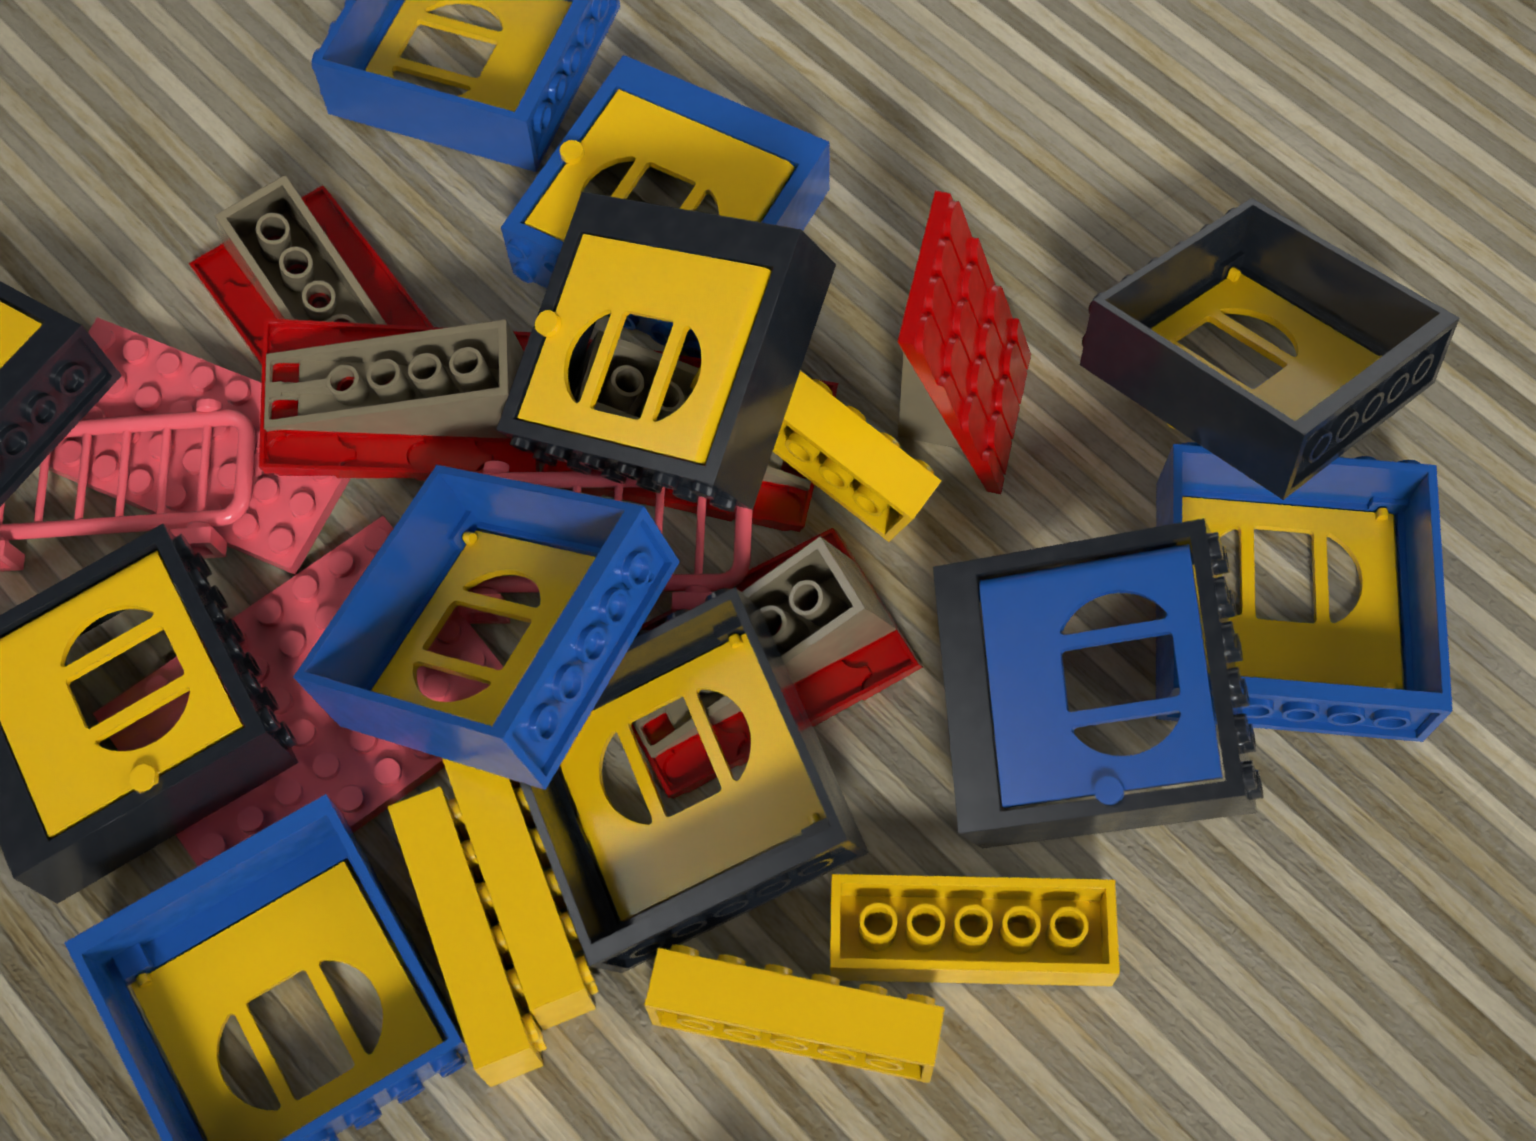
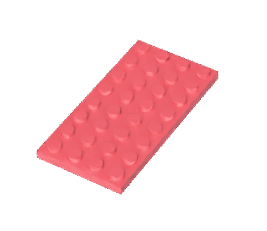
M97 317L88 333L122 376L81 420L196 412V402L200 399L217 400L222 403V410H238L247 415L254 424L256 434L252 495L249 508L242 518L233 524L213 528L226 540L228 547L296 575L351 478H337L336 476H279L274 473H264L259 468L261 382ZM234 426L212 427L205 511L224 509L233 501L238 447V430ZM203 428L178 429L171 432L164 513L192 512L197 509ZM163 431L136 432L131 434L125 503L150 514L156 513ZM123 433L93 435L91 438L86 487L116 499ZM83 436L65 437L50 453L48 471L78 483Z

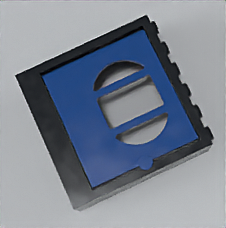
M1205 518L933 567L958 834L983 849L1258 813L1256 799L1264 797L1259 770H1255L1253 760L1249 759V753L1257 751L1252 723L1248 724L1246 713L1242 711V707L1250 706L1246 680L1241 677L1240 669L1235 664V662L1243 661V653L1239 634H1235L1233 623L1229 621L1230 617H1236L1232 589L1228 590L1226 577L1222 576V574L1230 573L1226 547L1221 544L1219 532L1211 533ZM1193 565H1194V567H1195V574H1196V581H1197V588H1198V594H1199V601H1200V608H1201V615H1202V622H1203V629H1204V636H1205V643H1206V650H1207V657H1208V664H1209V671H1210V678H1211V685H1212V692H1213V699H1214V706H1215V713H1216V720H1217V727H1218V734H1219V740H1220V747H1221V754H1222V761H1223L1225 781L1214 782V783H1206V784H1199V785H1192V786L1177 787V788H1169V789H1162V790H1155V791H1147V792H1140V793H1133V794H1125V795H1124V792H1127V791H1134V790H1141V789H1149V788H1156V787H1163V786H1171V785H1178V784H1185V783H1193V782H1200V781L1215 780V779H1222V778H1223V771H1222V764H1221V757H1220V750H1219V743H1218V736H1217L1215 715H1214V709H1213V702H1212V695H1211V688H1210V681H1209V674H1208V667H1207V660H1206V653H1205V646H1204V639H1203V632H1202V625H1201V618H1200V611H1199V604H1198V597H1197V590H1196V583H1195V576H1194V569H1193ZM1129 593L1142 596L1156 603L1167 613L1164 619L1062 635L1067 622L1077 610L1095 598L1108 594ZM1163 635L1173 636L1180 694L1178 696L1069 712L1062 654L1065 651ZM1172 713L1181 714L1172 732L1162 742L1147 751L1129 756H1113L1098 752L1085 745L1074 734V729L1078 727ZM1090 796L1096 797V799L1002 811V807L1009 808Z

